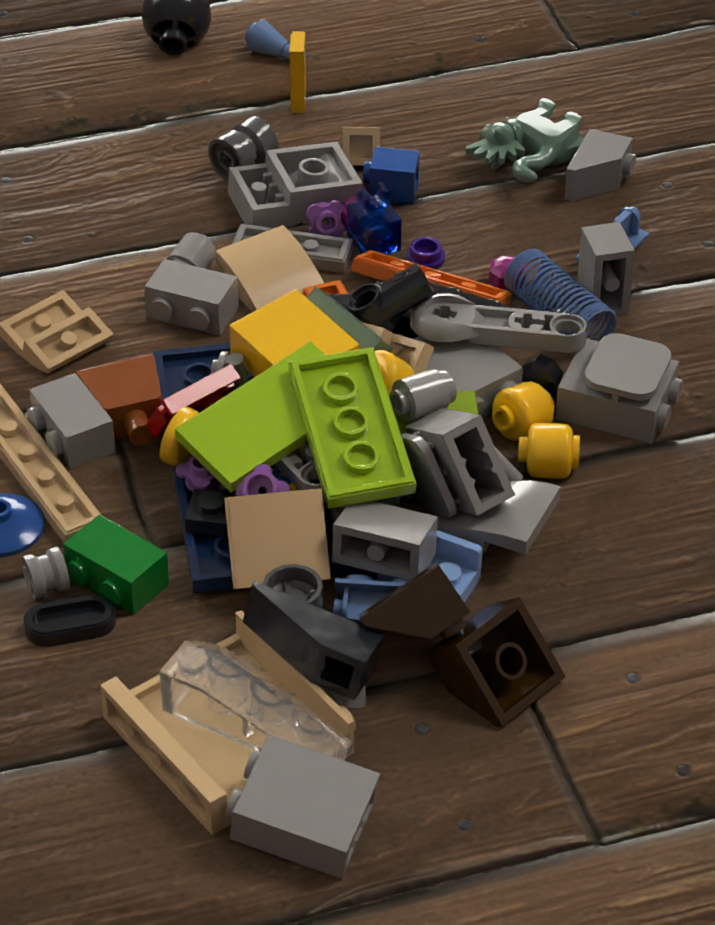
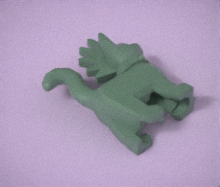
M542 98L538 101L537 108L533 111L525 112L512 119L507 117L503 122H494L486 125L480 133L481 140L466 146L465 154H473V159L475 160L485 157V163H491V169L493 170L503 165L505 160L509 158L514 162L512 164L513 176L522 183H532L538 178V175L533 170L557 166L572 160L584 138L579 136L582 116L568 112L564 115L563 121L554 124L547 118L552 115L553 110L556 108V103Z

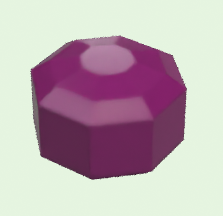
M500 256L490 261L489 284L507 290L504 285V275L508 265L515 257ZM527 264L522 268V270L518 274L515 289H517L519 278L525 270ZM526 274L524 275V277H523V279H522V281H521L520 288L522 287V285H523V283H524V280H525V278H526Z

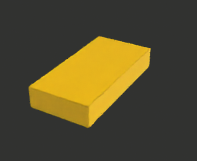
M292 31L289 50L290 110H292V113H305V32Z

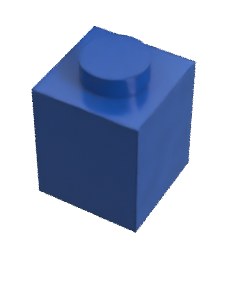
M375 147L372 160L365 161L363 170V183L369 184V193L373 200L414 204L419 184L420 151Z

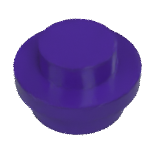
M417 238L412 241L406 252V261L438 269L445 262V251L442 249L441 243L434 238Z

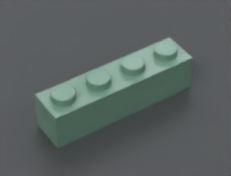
M315 286L308 295L307 299L360 344L359 349L373 347L374 351L385 350L390 353L394 349L321 289Z

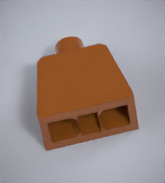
M153 354L76 371L80 380L113 420L114 440L128 437L134 445H144L151 441L153 434L146 423L157 407L162 405L161 389Z

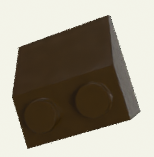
M434 563L358 615L364 626L428 639H432L439 634L443 640H446L467 625L463 617L468 615L470 610L441 567Z
M520 597L486 606L466 621L467 625L446 640L442 639L425 652L447 691L496 727H502L566 677Z

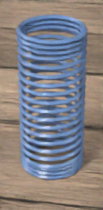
M528 249L523 251L508 265L504 275V285L508 291L528 306L529 309L546 311L548 309L547 312H557V309L561 307L558 313L566 310L565 313L578 314L586 323L590 320L587 324V329L595 321L597 314L600 313L595 325L586 333V337L600 324L603 313L606 312L601 327L588 339L595 338L602 331L607 320L608 323L604 331L595 340L600 341L604 336L614 333L617 323L615 311L599 300L598 297L594 296L593 293L589 292L588 289L584 288L583 285L540 250ZM535 258H540L532 262L527 268H525V270L519 278L517 289H515L516 279L522 268L531 260ZM541 262L540 265L536 266L532 271H530V273L524 280L522 288L520 289L521 281L524 275L527 273V271L533 265ZM540 268L539 272L536 275H534L530 283L526 286V283L531 277V275L537 269ZM586 304L585 308L581 312H579L582 309L583 305ZM568 331V332H560V334H565V335L577 334V333L570 332V331Z

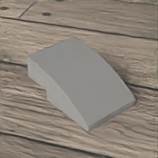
M338 142L266 150L265 163L230 167L228 194L244 224L270 228L284 225L287 228L307 221L306 210L310 205L318 202L330 203L333 200L343 203L361 191L363 183Z

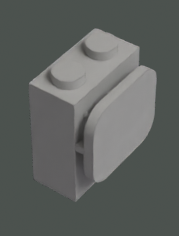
M609 334L600 341L586 338L584 348L575 353L558 386L556 419L652 444L659 428L665 430L668 425L672 409L670 404H677L682 393L683 379L678 378L679 361L671 359V352L665 345L625 334Z
M440 408L404 427L406 433L401 434L416 481V493L424 508L431 515L449 519L455 516L457 510L478 516L515 496L481 415Z

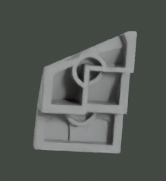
M511 481L510 484L515 496L478 516L457 510L456 515L449 519L438 517L437 530L480 545L482 547V554L485 553L491 543L526 555L559 502L561 486L538 481Z

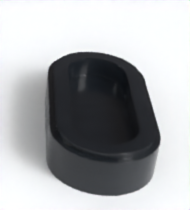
M86 595L35 605L24 616L26 638L34 645L50 647L103 637L110 633L116 625L115 606L110 599L101 595Z

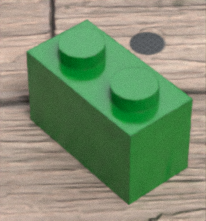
M100 514L63 543L64 559L71 581L110 599L114 606H119L132 615H135L169 585L167 552Z

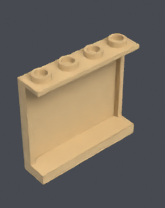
M242 610L235 613L236 634L141 685L129 690L117 676L100 685L103 717L211 835L231 824L232 819L225 817L231 794L235 788L243 790L247 781L244 778V771L249 756L253 750L261 752L269 734L341 760L354 754L356 723L350 711L345 706L337 705L326 694L323 687L307 680L243 623L245 613Z

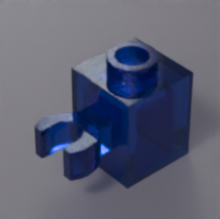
M383 182L378 183V192L375 196L371 197L367 190L362 187L358 191V201L347 203V236L353 239V244L361 254L369 250L386 255L401 251L402 219L389 204L391 193Z

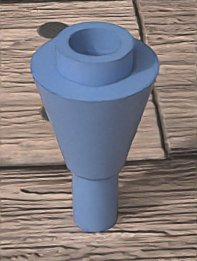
M265 19L251 24L245 35L248 51L279 58L284 57L290 60V42Z

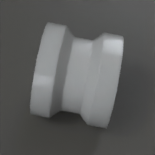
M58 546L47 549L45 555L36 557L33 554L21 557L24 578L33 599L44 597L46 591L52 589L59 592L70 589L67 566Z

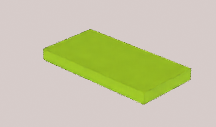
M310 341L175 428V438L232 493L250 473L254 472L256 466L266 464L271 467L308 442L288 372V361L323 356L325 354Z
M370 347L288 361L289 376L327 508L331 509L416 493L414 474L374 348Z

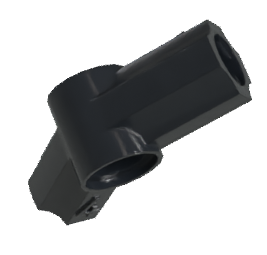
M415 263L379 286L369 283L357 288L352 294L328 295L361 322L382 327L391 332L397 326L399 316L434 296L435 292L422 269Z

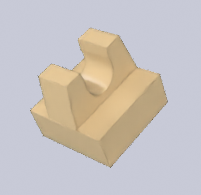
M343 127V152L351 165L364 166L365 161L372 160L375 147H380V127Z

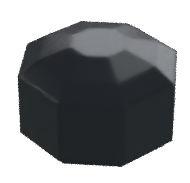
M539 354L530 358L522 366L523 382H535L541 385L550 395L558 389L563 378V372L554 359Z

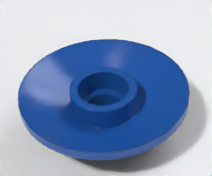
M0 493V557H7L27 550L39 540L44 530V516L40 507L32 500L17 494Z

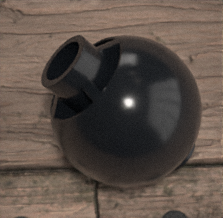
M145 0L142 7V22L148 36L159 45L163 52L170 55H179L187 47L196 45L204 38L211 23V7L208 0Z

